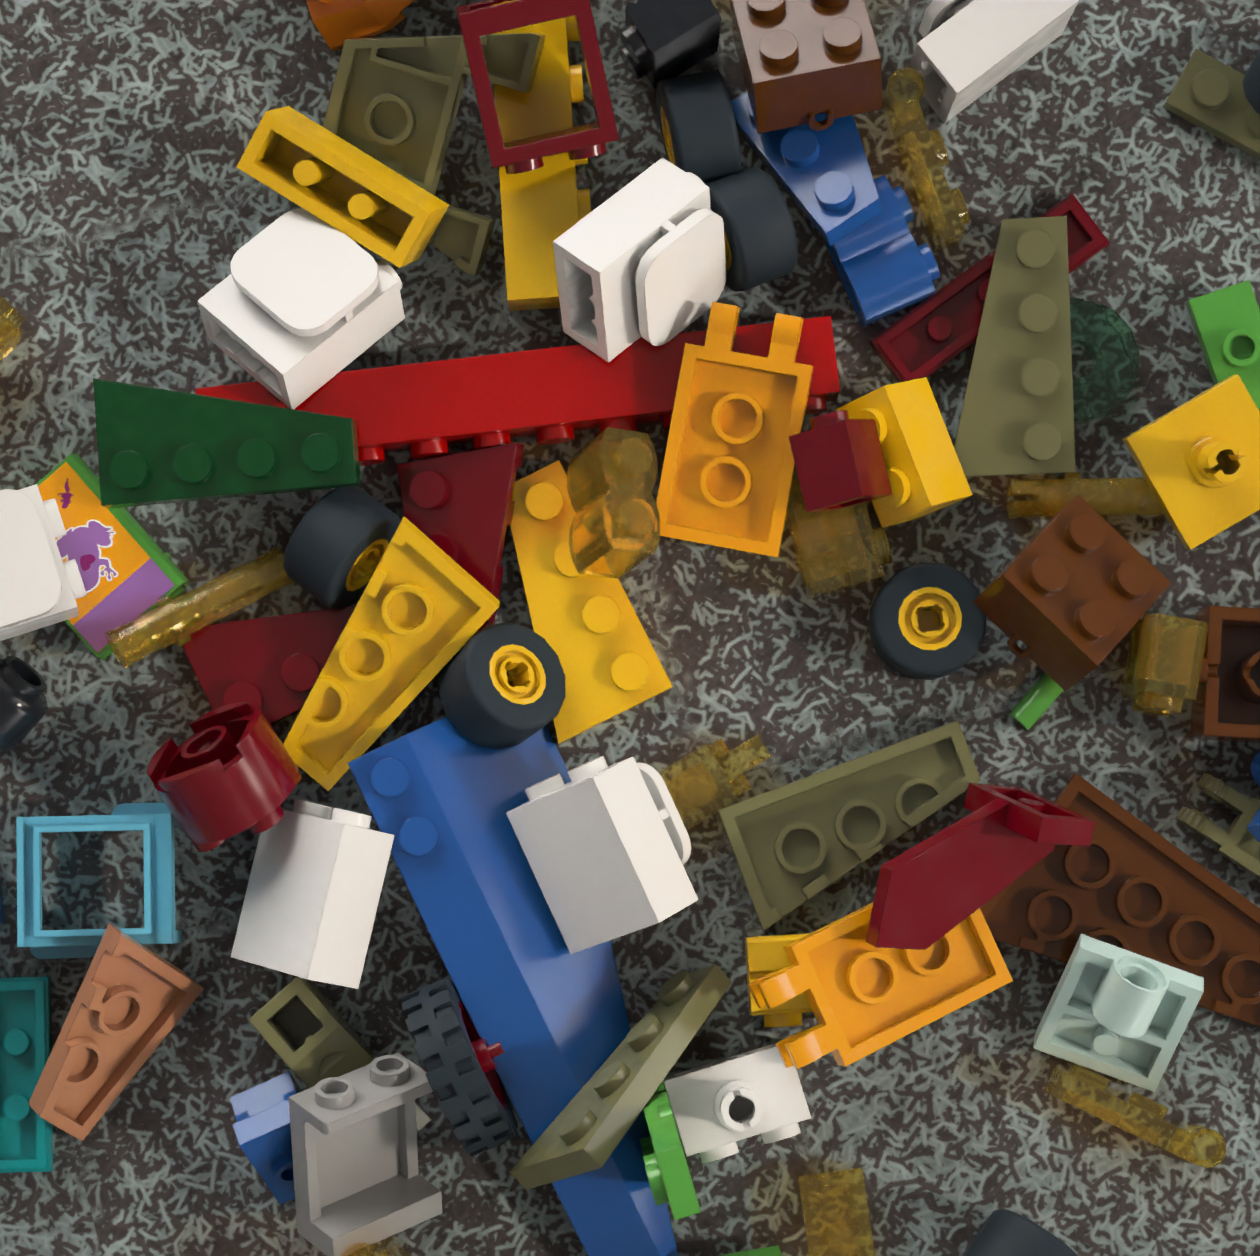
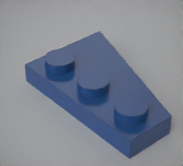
M747 91L731 101L737 131L829 246H832L883 212L853 115L835 118L833 124L825 130L816 131L811 129L809 124L758 134ZM819 113L814 118L815 121L820 122L825 120L826 116L824 113Z

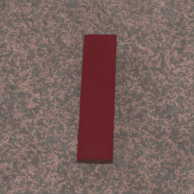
M1073 193L1040 216H1067L1069 274L1110 244ZM996 249L870 340L869 344L898 382L924 377L928 378L976 343Z

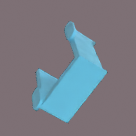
M165 802L123 803L117 805L111 815L16 817L17 947H29L32 955L39 959L90 958L95 955L106 929L42 930V833L143 830L144 928L118 929L140 944L183 943V930H175L174 828L181 827Z

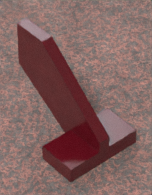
M969 783L964 808L973 813L881 865L866 942L878 948L926 950L1054 851L1055 844L1090 847L1096 821L1022 787Z

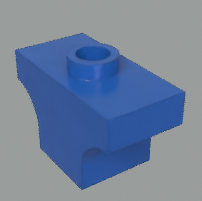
M289 1071L229 1098L237 1121L232 1126L238 1144L280 1205L295 1199L288 1097L302 1092Z

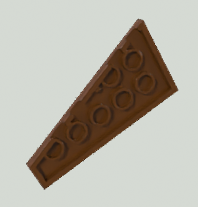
M1073 774L1053 802L1096 821L1091 845L1087 847L1055 844L1054 851L981 906V912L994 940L1068 963L1080 934H1084L1203 977L1204 992L1197 1004L1198 1007L1260 1027V908L1078 774Z

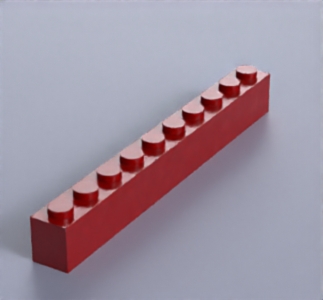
M831 316L803 319L795 363L814 366L805 415L827 411L826 402L836 401L840 393ZM774 322L737 326L732 351L768 358ZM707 330L679 333L661 346H654L640 337L609 363L582 344L343 371L336 374L294 410L352 418L357 426L359 466L385 462L384 452L410 449V457L412 459H429L448 455V445L473 442L474 450L511 444V438L531 435H536L537 444L540 445L560 444L575 440L574 430L599 428L600 437H621L637 433V423L661 420L663 429L670 430L685 343L704 346ZM258 381L195 388V394L288 408Z

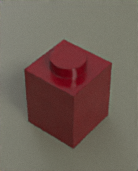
M847 410L834 411L811 418V430L789 436L806 512L838 511L892 495L874 419H849Z

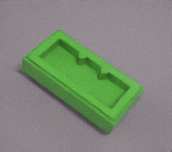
M1247 280L1188 300L1186 307L1214 385L1231 375L1238 374L1260 412V309L1250 281Z

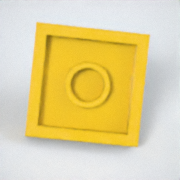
M1238 374L1231 375L1122 439L1186 550H1192L1260 510V412Z

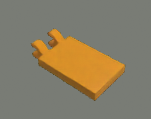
M712 302L705 345L699 346L685 343L651 534L779 557L795 471V462L789 436L802 433L814 368L811 365L795 363L803 319L802 317L776 313L768 358L733 352L732 347L738 326L740 308L735 305Z
M873 902L784 946L791 965L762 976L749 983L748 986L758 1008L767 1005L768 1009H771L802 992L805 993L818 1025L792 1034L775 1043L785 1067L789 1068L794 1065L795 1069H799L832 1052L838 1066L846 1067L1012 982L1013 979L981 909H977L926 950L878 948L867 943L866 936Z

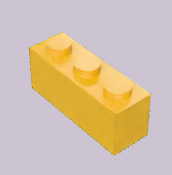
M290 106L265 112L236 166L241 171L340 232L345 233L348 237L398 268L420 259L449 207V204Z

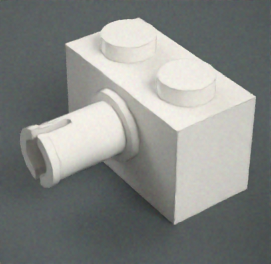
M775 1043L665 1077L663 1080L686 1156L699 1153L702 1163L712 1162L738 1153L739 1149L736 1141L761 1134L764 1144L795 1136L801 1133L798 1122L811 1118L797 1070L794 1065L789 1068L785 1067Z

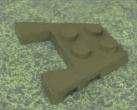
M509 33L480 36L490 82L524 93L530 92L546 35L540 33ZM462 35L355 38L345 40L323 127L435 196L467 75L471 76ZM449 204L428 246L433 245L456 262L454 265L462 271L476 276L481 273L496 219Z

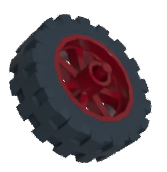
M446 976L402 996V1010L407 1018L405 1021L409 1033L414 1039V1047L418 1058L423 1063L424 1070L427 1073L425 1075L432 1090L439 1099L442 1112L446 1119L450 1120L452 1130L458 1141H461L464 1150L471 1157H474L519 1136L518 1125L512 1112L513 1108L495 1069L497 1065L494 1058L505 1053L500 1041L488 1045L484 1037L480 1038L450 977Z

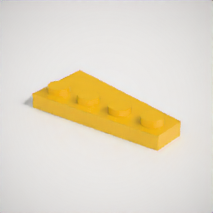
M558 460L514 482L511 501H514L515 504L510 527L533 631L543 637L558 655L565 674V699L558 715L553 719L558 744H561L671 689L673 686Z
M405 516L401 520L283 743L293 761L327 791L350 769L348 762L361 757L500 605V601Z

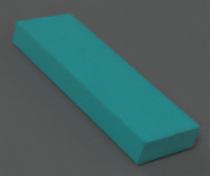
M51 976L0 978V1173L50 1172L53 1170V1124L39 1117L28 1104L52 1051Z

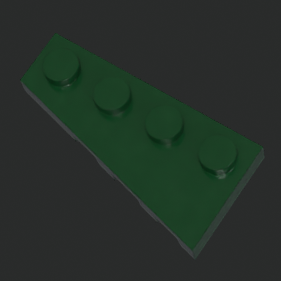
M93 378L101 506L107 509L361 486L357 426L352 418Z

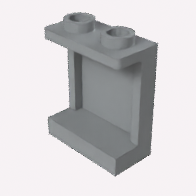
M399 1052L393 1055L377 1057L366 1066L339 1077L323 1079L314 1087L288 1097L297 1233L326 1256H348L442 1214L441 1191L421 1177L418 1170L415 1099L429 1094L433 1090L425 1075L427 1074L426 1071Z

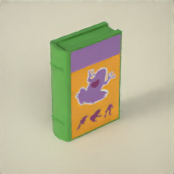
M75 453L65 458L36 484L42 501L53 498L56 500L67 535L55 538L63 562L72 559L76 560L87 596L75 599L79 616L65 620V622L97 658H101L104 661L185 590L182 585L189 587L191 582L172 562L170 553L164 552L125 507L107 509L101 506L100 477Z

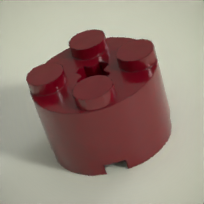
M249 702L228 704L200 716L189 724L194 732L193 736L179 746L171 737L157 750L148 764L147 774L152 780L155 789L198 852L210 851L222 844L227 838L246 829H249L253 834H258L276 825L284 816V810L280 804L290 795L302 777L297 765L258 706L254 711Z

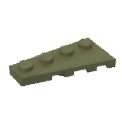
M1067 216L1002 219L954 445L965 477L1076 472Z
M957 720L718 810L717 812L762 931L772 926L792 910L811 899L841 876L968 790L969 783H978L981 779Z
M716 964L689 973L687 970H681L669 978L658 992L657 996L660 999L629 1031L626 1038L509 1172L526 1190L602 1168L729 988L732 981Z

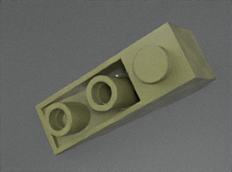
M295 977L248 1019L289 1068L309 1088L314 1087L323 1079L339 1077L366 1066L377 1058V1055L311 980ZM415 1100L416 1127L418 1132L432 1118Z

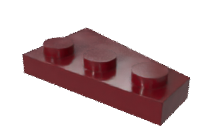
M512 443L397 464L404 516L493 596L499 599L504 569L501 566V558L507 525H511L515 502L511 501L516 470L517 467L521 468L524 445ZM496 611L477 630V632L474 635H476L484 627L494 625Z
M356 605L348 606L341 610H316L174 629L212 710L236 702H249L254 711L258 706L269 723L273 725L301 711Z

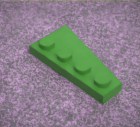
M662 1081L643 1108L650 1136L640 1139L644 1166L655 1204L657 1206L669 1202L673 1218L677 1220L701 1213L664 1081Z

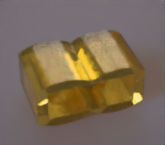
M607 427L571 458L567 471V490L576 515L570 526L569 548L573 564L579 574L619 579L656 551L660 539L661 524L659 511L651 492L657 479L658 462L654 444L648 433Z
M1158 613L1145 614L1143 619L1138 620L1131 629L1121 690V698L1133 700L1131 711L1151 716L1170 717V713L1180 714L1181 708L1185 706V703H1196L1208 623Z

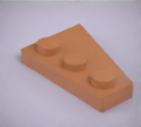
M109 923L28 1104L42 1119L83 1141L204 988L190 975Z

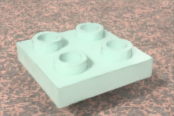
M1080 934L1035 1032L1033 1048L1155 1092L1204 992V978Z

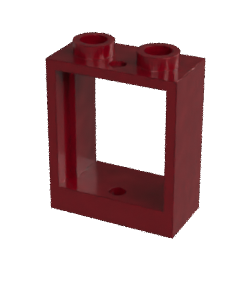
M487 0L456 7L492 168L505 166L507 174L528 172L544 166L542 157L568 152L570 160L590 158L605 153L607 151L605 143L619 140L590 0ZM574 15L597 122L503 143L480 36Z

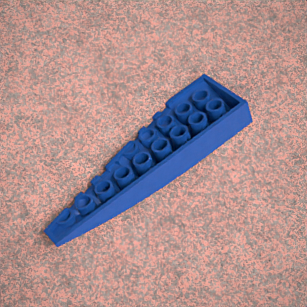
M446 716L348 762V765L380 831L394 835L391 854L480 1038L484 1037L488 1045L500 1041L505 1053L494 1058L497 1065L495 1069L532 1144H534L626 1038L630 1031L611 940L570 954L506 812L529 801L525 789L559 773L564 784L571 782L568 769L547 726L545 725L519 745L494 749L479 746L460 734ZM644 1110L640 1112L602 1168L552 1182L588 1256H678L667 1203L656 1206L644 1166L640 1139L650 1136Z

